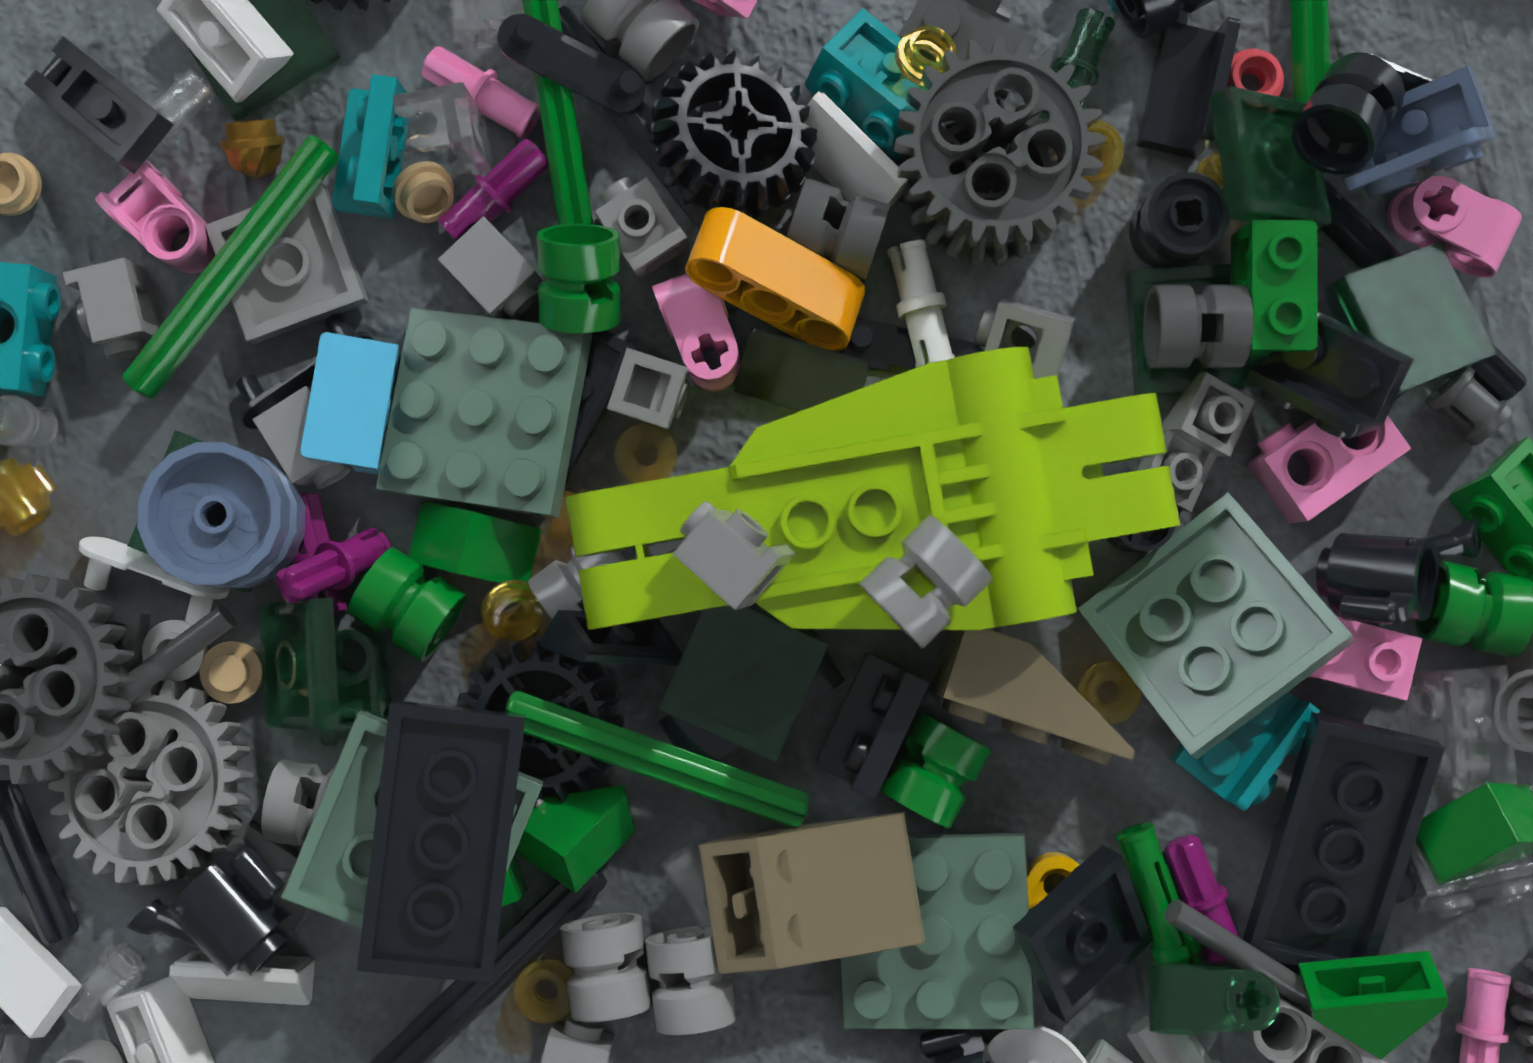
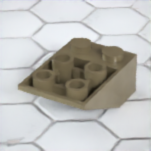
M990 629L949 631L931 687V691L944 698L941 708L948 710L951 714L981 724H986L989 713L1003 717L1001 728L1009 730L1010 733L1045 745L1048 744L1051 734L1063 737L1060 747L1072 751L1071 753L1101 764L1109 765L1113 754L1130 760L1133 759L1135 750L1031 643Z
M904 812L800 825L798 828L781 827L733 833L699 845L719 974L780 969L918 945L925 942Z

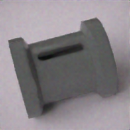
M1466 363L1447 375L1432 390L1425 404L1432 411L1441 409L1466 432L1464 439L1470 445L1476 446L1493 435L1508 420L1515 407L1507 400L1498 401L1473 378L1475 370Z

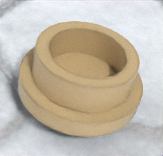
M1 153L0 214L7 216L22 214L31 209L40 197L42 189L40 173L28 159L15 153Z
M430 161L417 162L405 168L397 176L392 187V199L397 209L405 217L421 223L435 222L452 207L454 201L453 181L441 165Z
M227 641L215 645L206 653L200 666V680L203 688L213 699L222 703L233 704L248 700L258 692L264 680L265 670L261 656L253 647L239 641Z

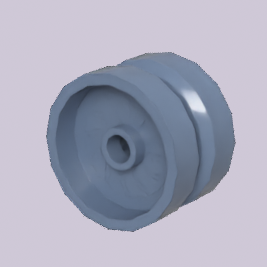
M196 442L169 453L149 473L138 498L137 528L148 555L167 574L193 585L216 588H252L275 578L278 571L284 569L295 558L305 535L306 507L297 484H292L285 471L277 463L226 442ZM221 518H226L225 521L221 524Z

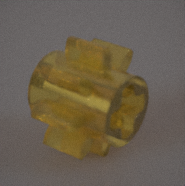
M15 458L0 461V531L6 528L11 536H18L37 527L52 514L53 509L49 504L50 499L47 496L56 491L57 487L40 464L32 467L28 462L21 466Z

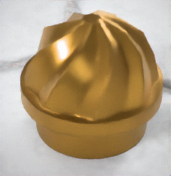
M275 119L224 123L226 140L220 141L221 149L225 151L233 169L253 178H261L271 173L280 164L285 139L284 135H277Z

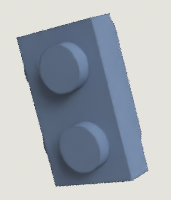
M1466 66L1405 92L1403 105L1392 124L1386 130L1385 136L1365 167L1361 168L1362 172L1344 179L1348 191L1366 189L1369 198L1380 194L1386 195L1419 182L1417 170L1428 165L1432 166L1435 173L1441 170L1453 169L1484 156L1480 145L1496 139L1497 136L1472 66Z

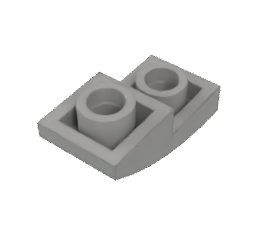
M1207 372L1199 373L1179 398L1162 424L1167 453L1143 458L1136 471L1170 466L1177 510L1192 512L1216 456H1231L1255 400Z

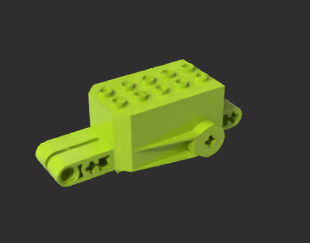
M1028 347L988 350L948 360L931 362L759 426L751 434L729 467L568 496L565 499L575 557L636 548L638 558L578 570L588 630L729 605L673 553L650 557V545L684 540L686 537L680 533L682 525L706 501L717 510H727L731 514L736 509L745 512L768 533V537L763 542L768 547L787 545L796 553L755 602L792 629H901L864 591L859 583L886 557L900 559L904 555L901 542L929 515H932L947 527L977 557L994 579L966 607L953 604L948 609L951 622L942 630H983L1076 613L1077 609L1071 579L1094 575L1088 547L1089 541L1180 525L1170 466L1104 476L1102 469L1103 465L1167 453L1156 393L1134 395L1063 408L1057 375L1034 379ZM920 573L909 585L921 599L935 589Z

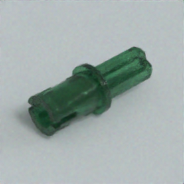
M1084 8L1077 12L1076 21L1063 55L1054 59L1052 63V70L1056 73L1070 64L1075 66V70L1067 83L1071 89L1084 85L1094 86L1100 79L1097 67L1109 36L1115 27V21L1110 16L1105 18L1103 25H1100L1105 14L1102 11ZM1039 114V119L1043 118L1046 119V121H1048V116L1046 114Z

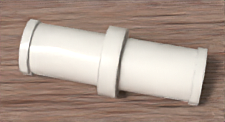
M915 240L900 244L901 250L897 246L891 247L887 250L888 258L891 259L901 300L900 303L896 304L898 317L906 320L916 360L915 367L918 368L931 362L955 358L954 354H952L941 310L947 304L944 293L937 292L926 250V241Z

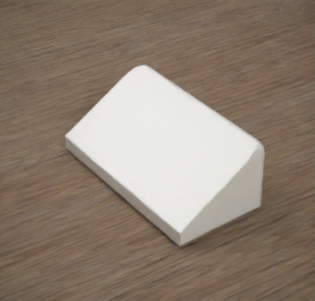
M162 0L156 9L235 102H242L286 65L293 55L292 50L249 0Z
M818 91L807 105L810 106L809 116L803 122L818 130L817 141L811 149L816 153L812 167L831 186L840 188L842 197L846 201L852 200L857 195H862L892 206L903 195L908 179L898 178L897 171L899 167L824 93L821 94Z
M193 950L170 966L169 976L186 996L194 999L309 1005L312 1000L315 960H311V957L275 955L252 976L242 967L231 975L226 976L204 952Z
M170 976L106 1002L107 1010L128 1063H215L190 998L181 991Z

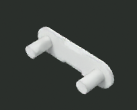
M86 537L79 542V551L89 557L84 586L89 589H106L111 566L124 571L127 569L161 580L163 585L191 594L185 621L191 625L211 612L214 599H223L228 596L230 588L193 585L167 574L146 551L104 537Z

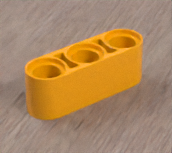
M725 207L712 208L706 212L685 266L687 276L704 290L801 342L831 351H840L848 345L865 295L864 284L852 273L748 215Z

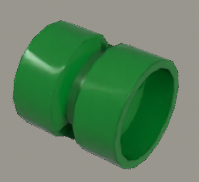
M592 224L555 225L543 228L537 232L538 272L548 277L547 280L538 285L540 324L547 329L566 333H594L616 327L620 323V286L611 280L610 277L620 271L619 232L609 227Z
M390 547L376 560L358 585L348 605L347 614L375 633H381L387 629L391 630L392 644L418 661L424 662L439 647L457 621L466 604L468 594L440 576L430 581L423 578L424 566L397 548Z
M1440 561L1435 606L1431 616L1426 621L1415 620L1417 633L1420 638L1459 647L1469 642L1473 650L1514 658L1523 652L1533 634V582L1531 579L1498 572H1489L1480 578L1478 568Z
M919 711L904 739L909 752L906 757L894 758L880 791L921 816L946 828H951L967 798L961 787L964 782L977 780L992 750L949 725Z

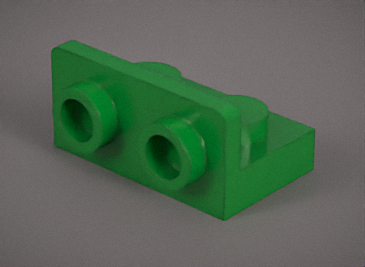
M1251 220L1231 235V285H1244L1248 288L1253 308V336L1248 360H1257L1272 352H1309L1314 350L1318 344L1317 224L1312 220Z
M1528 436L1510 445L1480 477L1457 487L1449 495V500L1466 521L1474 518L1479 519L1481 540L1509 575L1531 579L1533 582V441Z

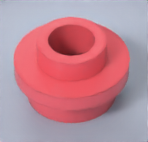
M1246 49L1236 53L1231 64L1225 99L1233 107L1245 112H1257L1270 106L1279 97L1284 85V74L1279 61L1269 52L1260 49ZM1249 73L1254 75L1259 81V90H1247L1241 82L1242 74Z

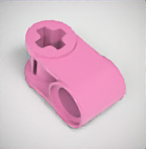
M147 159L135 174L130 172L109 193L101 191L95 197V201L123 229L134 236L149 253L180 272L190 274L202 272L215 256L205 227L207 223L181 197L180 191ZM184 228H189L190 234L185 246L178 251H172L173 238L177 232Z
M1444 175L1431 176L1420 182L1416 187H1409L1399 192L1391 200L1387 210L1388 225L1392 232L1401 240L1407 241L1441 258L1446 264L1458 271L1483 278L1496 275L1522 221L1521 213L1511 205L1487 197Z
M687 274L652 286L669 334L676 341L685 367L689 368L688 375L693 383L702 390L711 392L722 391L733 385L739 375L741 359L735 336L727 318L729 314L724 300L696 285ZM714 347L716 353L721 355V367L710 370L707 363L703 362V351L707 348Z

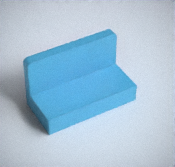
M329 332L321 334L300 449L304 458L349 465L353 467L355 472L378 475L400 361V351L397 344Z

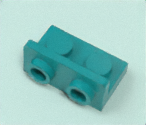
M862 8L822 47L805 81V87L814 95L818 91L821 94L824 93L879 148L893 159L899 160L903 154L894 152L895 140L898 137L912 134L896 125L899 113L901 111H916L906 101L909 88L916 87L928 91L921 79L923 70L927 65L935 68L942 74L944 73L867 10Z
M371 74L369 90L353 88L348 93L332 206L338 212L395 220L397 207L392 199V187L403 168L413 100L397 77Z
M1287 692L1197 760L1189 754L1182 743L1169 760L1227 804L1246 811L1251 804L1256 806L1262 803L1272 792L1278 780V776L1274 774L1288 754L1295 755L1300 752L1311 713H1319L1320 710L1310 702L1299 700L1290 692Z

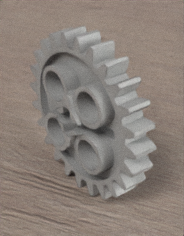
M167 679L163 684L161 680L131 702L130 710L119 711L111 717L121 731L118 735H97L104 750L101 756L81 755L83 770L79 772H65L64 778L48 783V789L64 792L65 801L57 804L50 810L51 815H68L71 821L60 832V839H81L73 857L76 860L95 858L92 870L94 874H112L114 872L116 883L135 882L138 878L140 885L160 884L162 877L165 881L181 880L185 878V867L189 870L207 867L204 850L208 852H224L227 849L223 838L219 834L220 830H240L241 823L230 812L233 806L250 805L251 799L236 792L237 783L246 782L254 778V773L237 769L236 761L249 754L251 749L247 746L232 745L230 740L237 735L242 726L240 723L234 722L219 723L225 714L227 706L224 703L216 702L206 704L208 693L204 689L190 687L186 691L185 682ZM143 725L146 739L144 746L138 751L136 735ZM175 730L178 733L177 740L175 739ZM194 753L197 759V770L195 776L190 781L186 775L185 766L190 755ZM112 782L115 787V799L109 807L106 801V792ZM163 810L167 818V827L165 833L160 837L156 830V820L158 814Z

